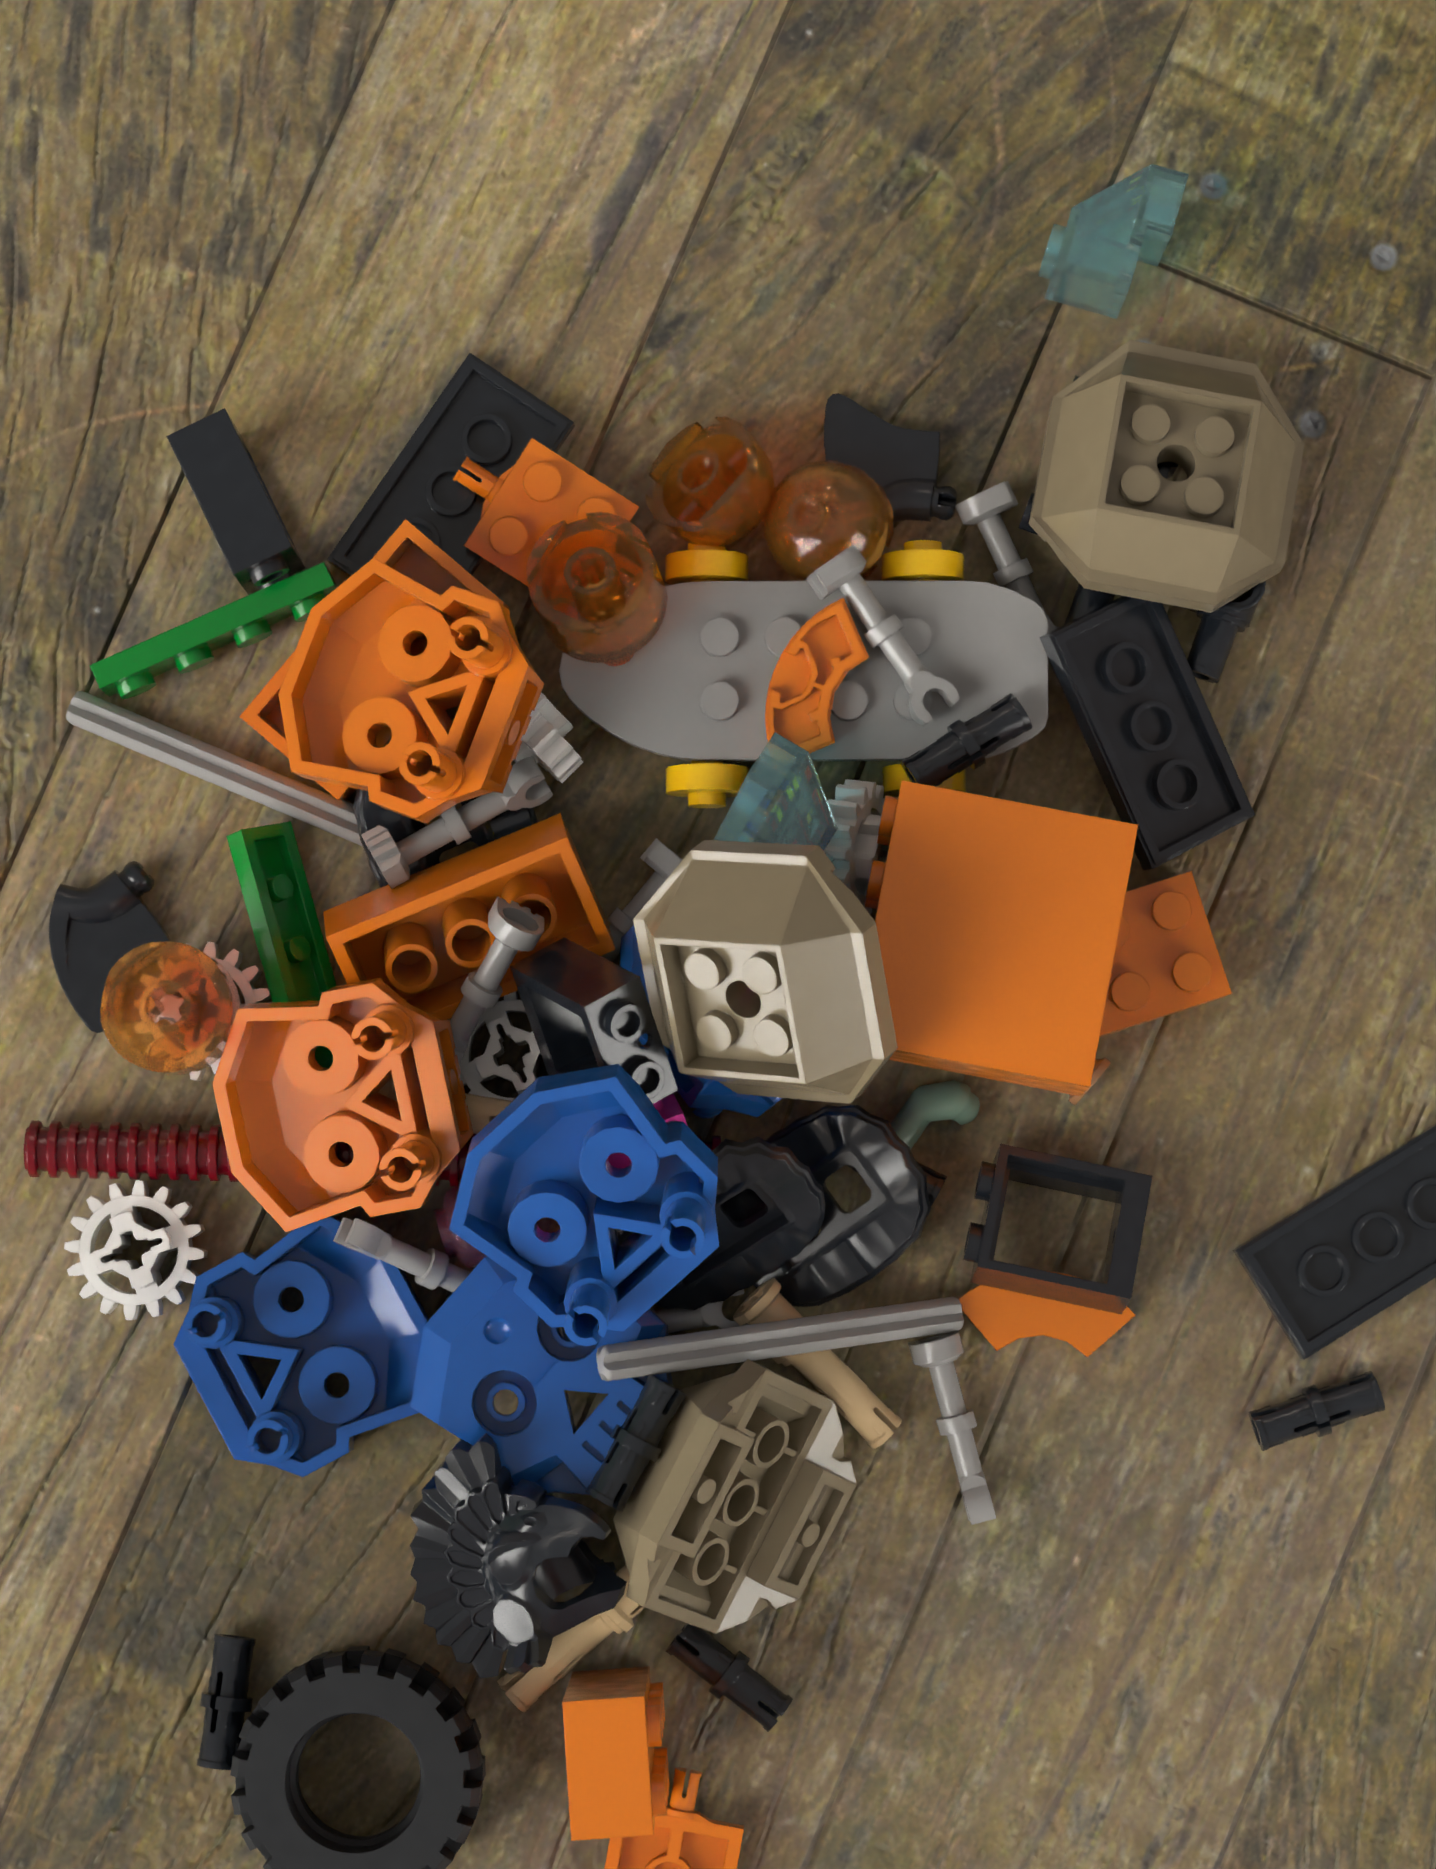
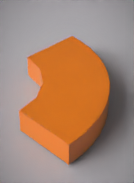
M844 597L816 613L797 631L782 652L774 668L766 698L765 728L769 752L775 768L835 743L830 720L835 691L850 670L869 658Z
M1052 1272V1273L1067 1275V1276H1071V1277H1076V1276H1072V1275L1065 1274V1273ZM980 1284L958 1298L964 1315L996 1351L1019 1338L1044 1335L1066 1341L1085 1357H1089L1135 1316L1127 1306L1122 1314Z

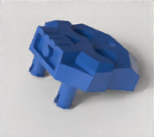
M619 1064L538 1077L472 1138L449 1230L516 1277L513 1292L550 1327H564L568 1338L577 1345H595L599 1341L598 1334L604 1338L607 1330L624 1332L719 1247L715 1214L718 1157L684 1122L669 1121L666 1123L640 1085ZM613 1153H624L630 1158L631 1164L626 1168H616L609 1163L607 1158ZM541 1218H552L558 1222L560 1229L552 1233L544 1232L538 1227L537 1221ZM617 1229L634 1232L619 1245Z
M334 1216L294 1229L259 1257L250 1252H241L196 1277L189 1310L173 1345L235 1460L271 1465L305 1477L354 1450L355 1435L420 1413L410 1406L423 1327L430 1319L402 1269L346 1248L333 1241L341 1223V1220ZM288 1287H296L303 1293L304 1302L298 1311L290 1312L281 1303L282 1293ZM247 1355L281 1360L267 1390H265ZM334 1372L344 1374L349 1380V1390L343 1397L333 1396L327 1389V1379Z
M486 1256L424 1325L410 1407L471 1445H474L480 1437L487 1433L497 1444L501 1466H505L510 1471L514 1485H517L521 1479H525L539 1484L547 1490V1494L589 1495L585 1491L591 1484L597 1471H599L615 1440L610 1435L616 1424L620 1426L624 1424L648 1376L613 1381L602 1380L597 1368V1349L608 1344L668 1336V1325L649 1309L624 1332L607 1330L604 1338L598 1334L599 1341L597 1344L591 1346L577 1345L573 1341L563 1338L559 1333V1327H550L513 1292L516 1277ZM671 1372L653 1375L673 1386ZM508 1389L517 1395L518 1407L514 1413L502 1414L495 1408L494 1398L500 1390ZM567 1390L608 1394L576 1431Z

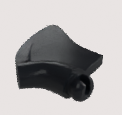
M839 393L832 394L827 399L824 419V447L828 470L841 502L863 529L877 539L889 526L897 521L931 522L932 517L947 521L954 516L957 502L956 490L951 486H937L940 462V432L904 429L892 425Z
M136 861L129 862L120 873L114 870L100 882L89 888H77L60 884L51 909L49 944L58 980L78 1016L92 1032L96 1033L103 1032L110 1026L129 983L143 963L172 942L162 925L141 898L144 893L149 892L153 888L154 879Z

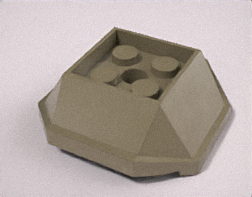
M1129 340L1053 396L1048 414L1029 525L1044 542H1048L1064 566L1084 589L1212 613L1258 583L1261 584L1280 573L1285 565L1304 443L1256 364ZM1162 462H1174L1185 470L1187 479L1179 482L1170 481L1160 474L1157 465Z
M704 840L690 850L633 918L650 1008L662 1043L672 1051L681 1074L719 1081L737 1094L851 1104L867 1089L873 1078L898 1048L876 922L857 896L833 874L836 867L819 845Z
M749 1359L735 1373L680 1389L687 1395L680 1404L676 1414L673 1415L658 1445L662 1449L656 1462L653 1460L649 1461L633 1488V1492L623 1512L617 1511L613 1518L630 1575L626 1596L647 1609L715 1634L748 1621L768 1606L777 1609L799 1600L857 1486L851 1461L844 1457L843 1430L835 1401Z

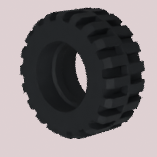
M350 1646L346 1651L333 1653L332 1650L312 1657L310 1661L299 1667L296 1666L284 1675L260 1699L255 1710L246 1719L239 1734L241 1741L238 1751L233 1755L230 1774L235 1777L236 1790L231 1794L234 1815L242 1816L246 1828L241 1835L249 1850L258 1848L267 1860L262 1867L264 1869H446L453 1861L462 1844L465 1843L474 1824L482 1801L483 1780L486 1776L485 1756L481 1753L479 1743L482 1737L476 1719H470L464 1708L466 1701L455 1686L450 1689L438 1678L440 1672L426 1662L421 1666L406 1659L407 1653L390 1648L386 1652L370 1650V1646ZM368 1714L392 1723L409 1739L419 1760L420 1788L412 1809L398 1824L376 1835L354 1836L329 1827L311 1811L300 1790L299 1763L306 1743L321 1726L344 1715Z

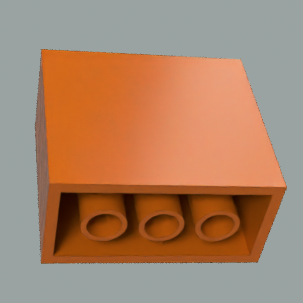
M903 780L901 781L898 798L885 795L877 844L888 845L889 850L886 862L873 860L865 907L877 909L875 922L898 1047L889 1060L1082 1096L1091 1086L1138 825Z

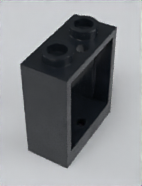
M225 408L166 436L233 575L248 595L293 576L294 573L305 568L252 456Z
M565 937L510 966L548 1075L619 1064L640 1085L653 1104L678 1090L640 976ZM647 1033L648 1040L646 1044L639 1047L638 1041L640 1036Z
M1000 1144L993 1163L982 1161L978 1174L974 1199L985 1201L981 1224L970 1222L964 1247L963 1260L974 1262L970 1282L1122 1314L1132 1297L1153 1176ZM1008 1180L1115 1203L1101 1283L994 1260Z

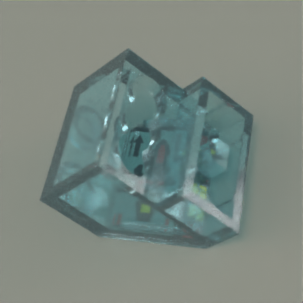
M1150 164L1073 206L1066 227L1054 223L1038 274L1039 277L1050 279L1045 299L1117 319L1130 289L1137 261L1154 266L1159 265L1172 236L1189 174Z
M775 732L748 772L714 840L819 845L825 852L838 827L809 752ZM825 852L830 861L834 863L836 858Z

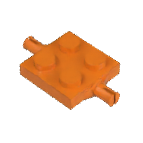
M533 438L529 440L516 463L499 477L470 460L468 456L465 458L461 467L480 478L481 482L476 481L461 470L456 472L452 480L458 481L485 500L480 520L463 546L570 614L574 612L587 589L601 579L603 575L631 592L632 595L635 596L642 586L623 575L621 571L627 572L643 583L648 577L649 572H645L617 553L620 548L622 534L639 509V506Z
M676 1767L674 1769L675 1775L670 1802L667 1806V1815L656 1816L654 1835L610 1838L604 1869H737L744 1825L712 1820L695 1811L702 1772L691 1769L687 1792L682 1794L687 1768Z

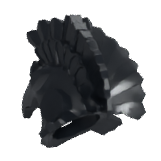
M487 1433L480 1437L474 1445L462 1439L459 1440L445 1457L444 1462L434 1472L431 1480L422 1489V1499L414 1505L410 1515L418 1528L410 1544L415 1557L410 1575L417 1581L413 1600L425 1606L423 1624L436 1629L437 1644L451 1646L456 1662L472 1663L480 1678L498 1676L503 1665L504 1670L509 1674L518 1671L526 1674L534 1667H542L546 1663L553 1637L595 1615L613 1609L623 1597L627 1581L614 1573V1570H616L614 1562L600 1560L582 1540L584 1537H595L605 1540L611 1532L608 1524L593 1510L580 1503L546 1495L547 1490L536 1482L521 1479L517 1485H514L510 1471L505 1466H501L497 1444ZM593 1582L580 1595L566 1602L553 1601L560 1594L576 1586Z

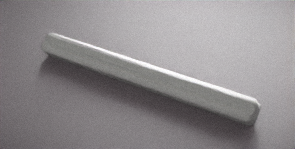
M77 691L68 706L66 719L74 726L362 846L353 804L337 800L332 795L84 691Z
M938 1298L608 1344L597 1349V1368L602 1380L613 1381L745 1362L747 1359L753 1361L959 1331L963 1327L964 1318L962 1305L958 1298Z

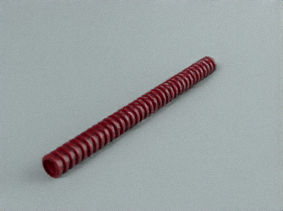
M32 1120L25 1132L24 1166L30 1177H40L42 1171H48L50 1178H59L62 1172H68L70 1178H80L82 1172H88L91 1179H99L102 1173H108L110 1179H120L122 1173H128L130 1179L139 1180L141 1174L146 1173L149 1175L150 1180H160L162 1174H168L170 1180L179 1181L182 1174H188L190 1181H199L201 1175H208L210 1181H220L221 1175H228L231 1182H239L231 1173L221 1125L212 1124L210 1131H203L201 1124H192L190 1130H183L181 1124H171L169 1130H163L160 1123H152L150 1129H143L141 1123H131L129 1129H123L120 1122H112L109 1128H103L101 1122H91L89 1128H83L82 1122L72 1121L69 1128H65L61 1121H51L49 1127H43L42 1121ZM475 1133L442 1171L435 1186H440L441 1180H449L451 1187L460 1186L472 1138L476 1135ZM712 1136V1142L703 1143L712 1151L721 1143V1136ZM337 1142L335 1147L336 1156L344 1163H351L354 1157L351 1146L345 1142Z

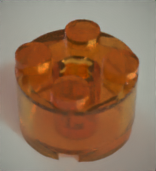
M605 512L586 513L587 519L569 524L563 520L553 525L536 542L526 566L529 593L546 634L558 649L570 657L581 661L620 666L629 662L634 654L642 649L659 630L667 608V589L653 551L642 531L625 518Z
M169 941L143 944L129 951L116 962L109 971L104 984L100 1013L102 1028L108 1041L124 1059L152 1072L164 1075H186L207 1068L222 1056L237 1010L241 1007L237 987L232 977L216 959L193 946ZM166 994L176 999H184V1003L179 1007V1013L182 1017L176 1023L168 1019L159 1020L158 1018L165 1009L161 999Z

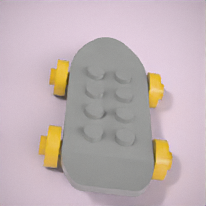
M693 541L688 543V550L669 553L665 556V582L670 584L669 586L656 588L633 596L610 608L590 622L571 640L562 653L559 673L562 688L572 704L592 722L611 735L634 747L657 755L691 760V764L673 765L666 768L667 795L688 797V807L722 808L726 807V797L743 796L749 793V768L742 765L723 764V761H773L766 738L765 706L774 668L791 638L810 618L828 605L844 597L869 658L850 670L835 691L830 715L835 743L806 755L808 761H902L947 734V726L959 719L964 723L972 717H976L1010 693L1017 698L1031 721L1032 729L998 747L997 750L985 756V758L1010 751L1031 740L1044 729L1048 719V656L1039 638L1048 633V620L1044 609L1035 601L1011 589L987 582L964 581V555L956 551L942 550V543L939 541H908L904 543V550L882 555V581H865L887 614L891 616L895 613L904 627L900 630V633L923 666L934 677L945 678L951 682L957 689L960 699L956 704L949 707L939 693H925L923 705L930 713L932 720L922 726L915 722L909 713V693L904 686V681L879 646L872 648L866 640L864 634L868 632L867 628L839 589L820 600L807 581H748V556L746 554L726 550V543L720 541ZM803 756L794 761H804L806 756ZM901 764L883 767L884 794L899 797L901 781L910 782ZM966 769L956 773L937 787L966 792Z

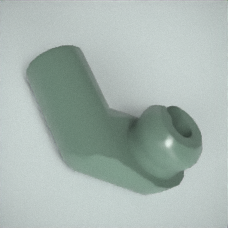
M952 1080L922 1085L912 1092L891 1122V1126L897 1136L911 1150L931 1121L951 1119L960 1125L973 1121L979 1113L980 1101L971 1092V1088L963 1082Z

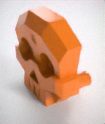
M372 558L311 608L278 693L291 772L306 779L368 791L370 802L425 824H429L432 819L459 802L491 792L503 793L513 767L511 765L512 761L516 759L522 744V735H525L530 723V714L532 710H535L545 684L538 677L519 646L510 617V610L498 601L455 586H451L442 595H439L379 560ZM425 635L427 637L425 651L420 655L412 656L411 644L413 640L418 636ZM459 706L452 722L445 710ZM384 727H390L392 738L389 744L378 748L375 742L377 733Z
M382 978L335 986L322 992L320 1001L255 1003L238 1008L212 1083L231 1173L285 1232L361 1206L370 1217L421 1208L429 1200L442 1171L474 1134L468 1105L466 1106L465 1103L466 1095L463 1081L460 1079L461 1071L458 1057L454 1051L456 1047L450 1020H441L410 1005L385 984ZM318 1046L327 1047L331 1051L333 1063L330 1068L322 1067L317 1063L315 1050ZM391 1078H393L397 1101L378 1093ZM337 1142H345L351 1146L354 1154L351 1163H344L338 1159L335 1153Z

